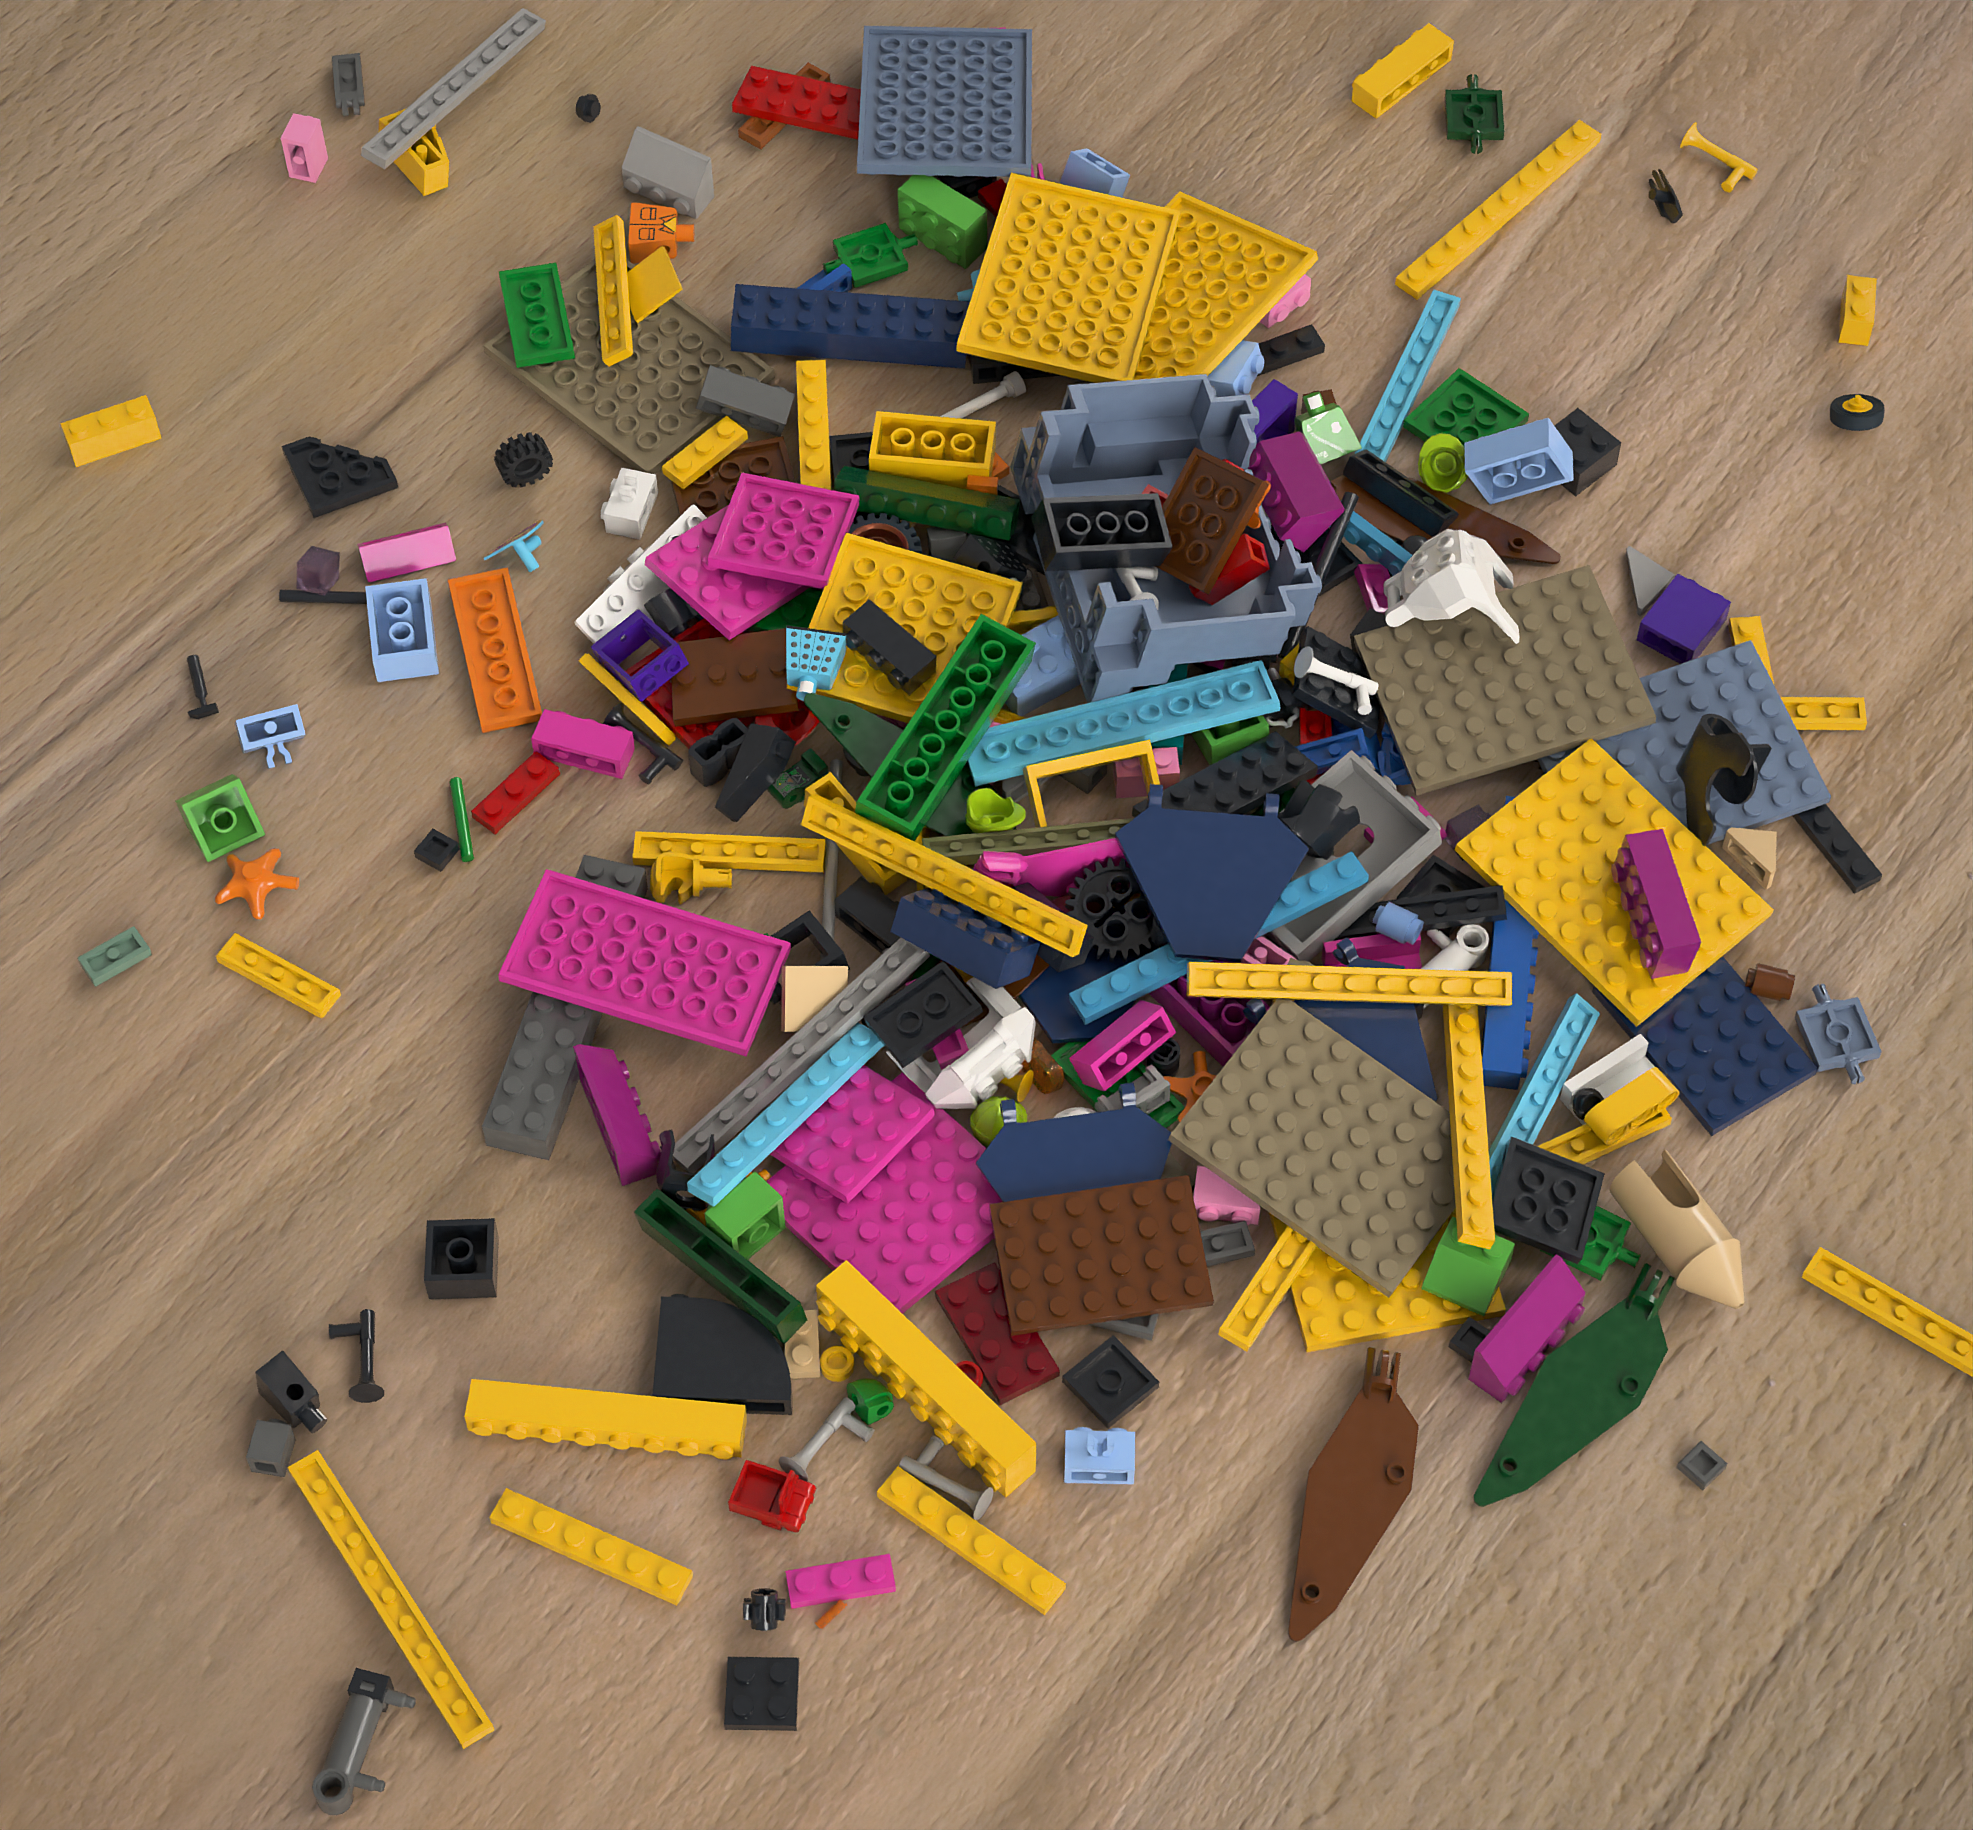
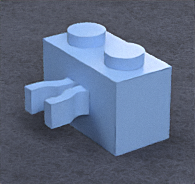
M1086 148L1070 152L1060 183L1122 198L1130 174Z
M1242 340L1208 375L1211 386H1214L1216 390V397L1249 394L1252 383L1264 367V358L1261 355L1258 343Z
M297 704L235 721L243 754L266 748L268 751L266 757L268 769L275 767L272 759L275 754L274 745L277 746L279 754L284 756L285 764H290L292 759L288 750L284 748L283 743L304 738L306 735Z
M1077 1427L1073 1430H1065L1064 1483L1134 1484L1135 1432H1128L1123 1428L1093 1431L1087 1427Z

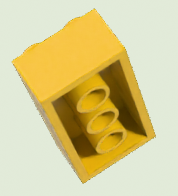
M876 411L869 454V470L967 489L968 475L992 477L996 449V422Z

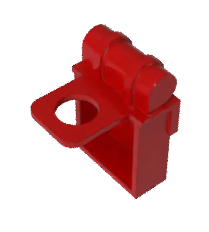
M746 1460L728 1501L729 1511L762 1521V1525L780 1531L784 1527L788 1531L798 1533L801 1525L805 1523L806 1513L810 1504L813 1503L814 1493L817 1488L812 1483L799 1479V1475L795 1474L794 1470L786 1473Z

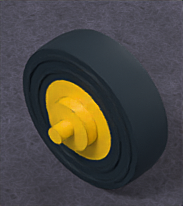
M1843 395L1832 401L1830 420L1835 426L1846 430L1864 431L1874 429L1883 422L1884 404L1878 398L1869 395Z

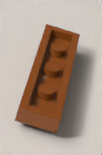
M809 62L795 74L831 83L830 74ZM752 116L738 129L739 138L761 150L787 124Z

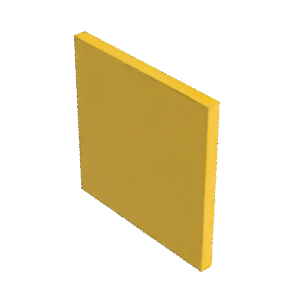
M661 246L627 272L630 310L637 323L683 290L664 246Z

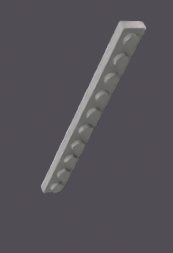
M522 8L362 147L361 156L386 169L545 29L546 20Z
M900 938L675 1143L673 1160L688 1173H694L706 1162L711 1134H714L716 1153L930 957L929 952Z

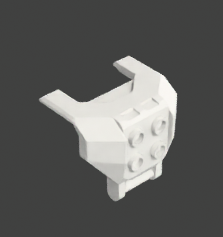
M1446 529L1424 542L1407 561L1402 571L1384 582V594L1387 596L1388 609L1385 612L1386 623L1391 627H1398L1414 617L1424 621L1452 619L1467 609L1474 607L1489 616L1517 644L1519 643L1518 625L1501 606L1495 594L1494 586L1495 578L1503 588H1513V574L1486 540L1470 535L1462 530Z
M974 977L966 982L989 1008V1014L963 1036L969 1050L945 1069H940L937 1060L930 1063L922 1056L902 1068L889 1051L886 1052L903 1073L926 1093V1098L935 1108L976 1109L978 1106L977 1101L980 1098L985 1101L991 1097L998 1089L996 1085L1003 1078L1011 1079L1022 1069L1021 1063L1024 1059L1028 1063L1031 1061L1036 1024L1035 1018L1026 1007L1022 1008L1004 987L995 989Z

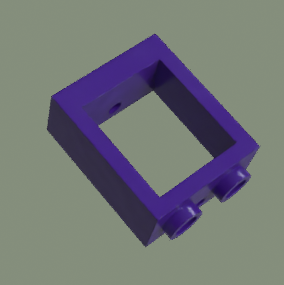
M1275 379L1252 400L1254 407L1256 406L1259 411V423L1254 428L1257 443L1262 440L1291 434L1295 430L1298 393Z
M639 609L591 646L601 666L641 702L689 664L679 644ZM648 640L653 641L663 652L632 677L618 665Z

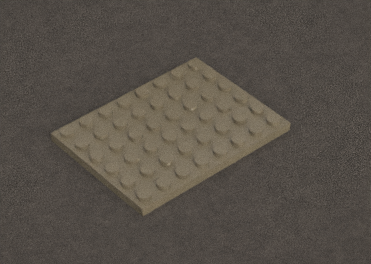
M595 259L561 285L575 359L517 368L509 326L483 345L485 354L637 471L650 474L658 473L667 462L666 458L677 455L722 419V417L696 409L710 365L725 367L732 373L743 377H754L764 384L775 378L774 369L753 353L730 351L731 337L676 296L672 297L639 323L635 321L630 310L633 355L609 367L602 361ZM626 259L628 272L635 265Z
M1590 565L1495 593L1501 606L1518 625L1519 643L1517 644L1489 616L1474 607L1467 609L1452 619L1424 621L1414 617L1398 627L1388 625L1354 636V643L1368 678L1378 683V690L1375 693L1416 796L1583 745L1589 739L1598 741L1656 723L1655 712Z
M1277 998L1173 1130L1168 1139L1294 1231L1307 1238L1308 1241L1315 1243L1318 1248L1388 1298L1456 1208L1449 1111L1290 999ZM1488 1139V1150L1490 1149L1491 1145L1493 1144V1142L1490 1141L1489 1139Z

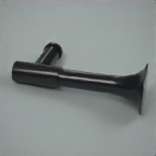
M619 703L611 709L603 724L612 727L621 726L628 731H632L633 738L657 757L639 774L640 779L644 783L650 784L651 780L666 765L674 771L681 766L682 758L659 741L654 740L627 719L623 711V703Z
M365 1309L360 1312V1322L338 1325L329 1324V1337L334 1339L336 1337L360 1335V1378L358 1384L349 1390V1397L357 1402L371 1403L382 1399L384 1390L376 1385L373 1375L375 1312Z

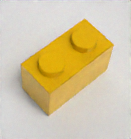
M1847 275L1841 297L1839 343L1868 346L1874 325L1876 278Z

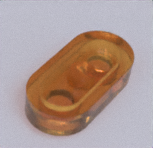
M1034 1037L1031 1061L1028 1063L1024 1059L1021 1063L1023 1066L1021 1070L1025 1074L1032 1070L1034 1073L1032 1083L1040 1092L1049 1094L1062 1088L1064 1072L1062 1067Z

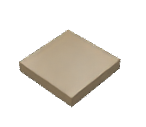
M782 966L781 1031L798 1032L848 986V966Z

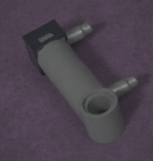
M356 1668L347 1690L349 1694L347 1705L323 1769L314 1779L312 1786L320 1809L328 1815L337 1816L350 1808L354 1798V1787L368 1791H384L385 1782L376 1777L360 1773L381 1713H386L389 1704L412 1709L416 1703L414 1697L394 1691L390 1676ZM332 1787L342 1788L340 1793L334 1797L325 1796L327 1790Z

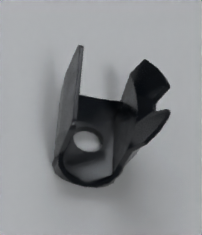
M1300 780L1284 811L1279 813L1277 818L1309 848L1307 856L1328 860L1333 853L1334 846L1351 829L1360 824L1358 809L1354 805L1347 809L1340 808L1338 804L1343 796L1337 790L1321 784L1314 788L1306 780Z
M672 1129L663 1131L659 1135L662 1146H660L661 1155L656 1170L659 1190L684 1210L689 1208L693 1211H701L708 1208L709 1204L695 1195L694 1197H684L677 1193L678 1191H688L687 1182L698 1172L688 1173L676 1170L675 1163L673 1162L675 1147ZM711 1134L705 1165L715 1157L714 1134Z

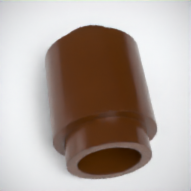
M1757 963L1755 969H1748L1745 986L1751 989V994L1775 1001H1781V999L1790 1000L1795 975L1788 974V970Z

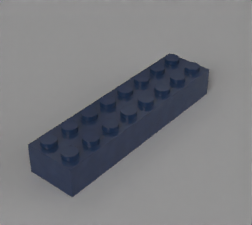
M735 284L730 351L965 369L966 353L956 351V347L970 301Z

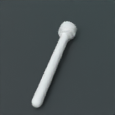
M1014 371L1004 376L1000 386L940 417L962 419L1004 396L1015 398L1026 392L1024 381L1019 373Z

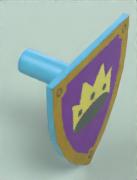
M537 520L485 556L484 560L513 546L529 572L538 568L539 564L531 552L541 545V539L536 535H533L525 542L523 539L541 527L544 523L543 520Z

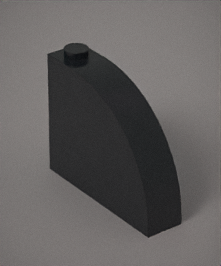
M674 1294L670 1297L661 1296L652 1396L745 1405L746 1414L792 1415V1386L786 1357L774 1336L761 1322L747 1312L721 1301L688 1297L684 1294Z

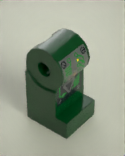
M810 748L801 754L799 762L783 771L767 790L783 808H791L804 800L807 787L829 773L828 766Z

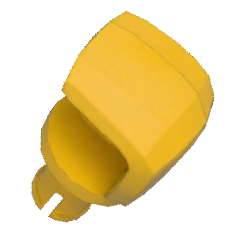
M663 852L652 865L649 879L650 891L657 903H664L672 891L679 890L678 903L681 905L692 895L693 897H699V892L703 891V888L732 889V868L705 869L703 865H700V859H693L692 855Z

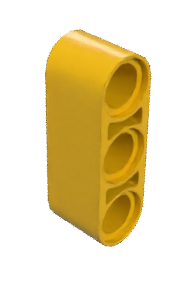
M1654 1067L1595 1105L1585 1115L1584 1121L1603 1143L1608 1146L1670 1106L1678 1097L1679 1090L1659 1068Z

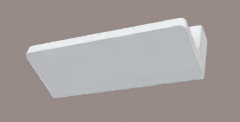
M1641 1034L1563 1084L1560 1100L1582 1125L1586 1124L1585 1121L1579 1119L1573 1111V1099L1578 1091L1583 1088H1593L1599 1091L1602 1097L1606 1099L1646 1071L1655 1067L1645 1056L1649 1043Z

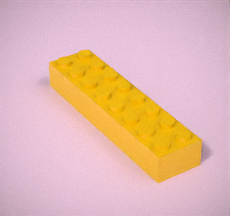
M847 1260L816 1285L817 1317L821 1325L829 1332L834 1330L841 1337L840 1340L843 1346L849 1349L852 1354L857 1353L864 1360L865 1367L875 1377L880 1375L887 1382L888 1389L897 1399L903 1398L911 1405L910 1409L915 1417L921 1422L927 1421L934 1428L935 1435L945 1445L951 1444L958 1451V1457L964 1465L970 1469L974 1467L982 1475L981 1478L987 1487H992L993 1492L998 1490L1006 1498L1036 1472V1442Z

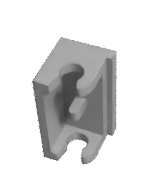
M1153 1065L1146 1067V1072L1143 1073V1076L1133 1081L1136 1093V1107L1146 1114H1149L1170 1100L1171 1084L1163 1078ZM1119 1091L1108 1098L1101 1095L1097 1098L1098 1102L1095 1103L1097 1112L1122 1109Z

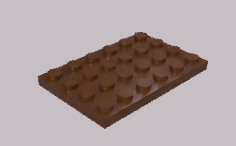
M1189 1175L989 1204L1011 1336L1213 1306L1214 1299Z

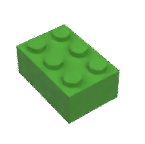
M912 175L898 188L899 228L906 235L909 236L914 233L917 240L924 243L927 248L934 249L945 256L950 262L956 263L964 269L969 267L987 249V209L932 176Z

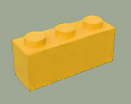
M146 395L60 423L66 444L76 467L162 439L155 414Z

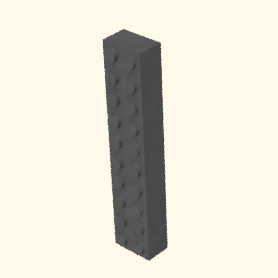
M588 855L583 856L575 877L641 898H645L648 890L645 868ZM532 992L482 1125L486 1146L550 1160L579 1080L573 1046L578 1044L591 1046L603 1014L602 1012Z

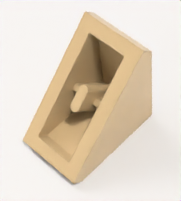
M1733 827L1728 829L1722 849L1765 890L1771 887L1776 871L1777 832Z

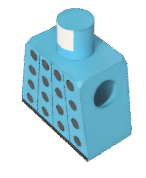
M787 625V684L797 687L796 697L804 701L805 695L808 693L816 694V689H832L846 654V633Z

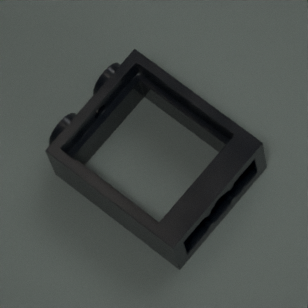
M810 910L770 936L790 942L791 948L808 937L824 957L813 966H848V971L850 970L844 952ZM777 981L770 1001L773 1005L779 1003L782 1007V986Z

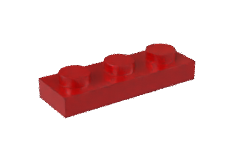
M535 751L471 810L472 818L496 835L560 775L559 767Z

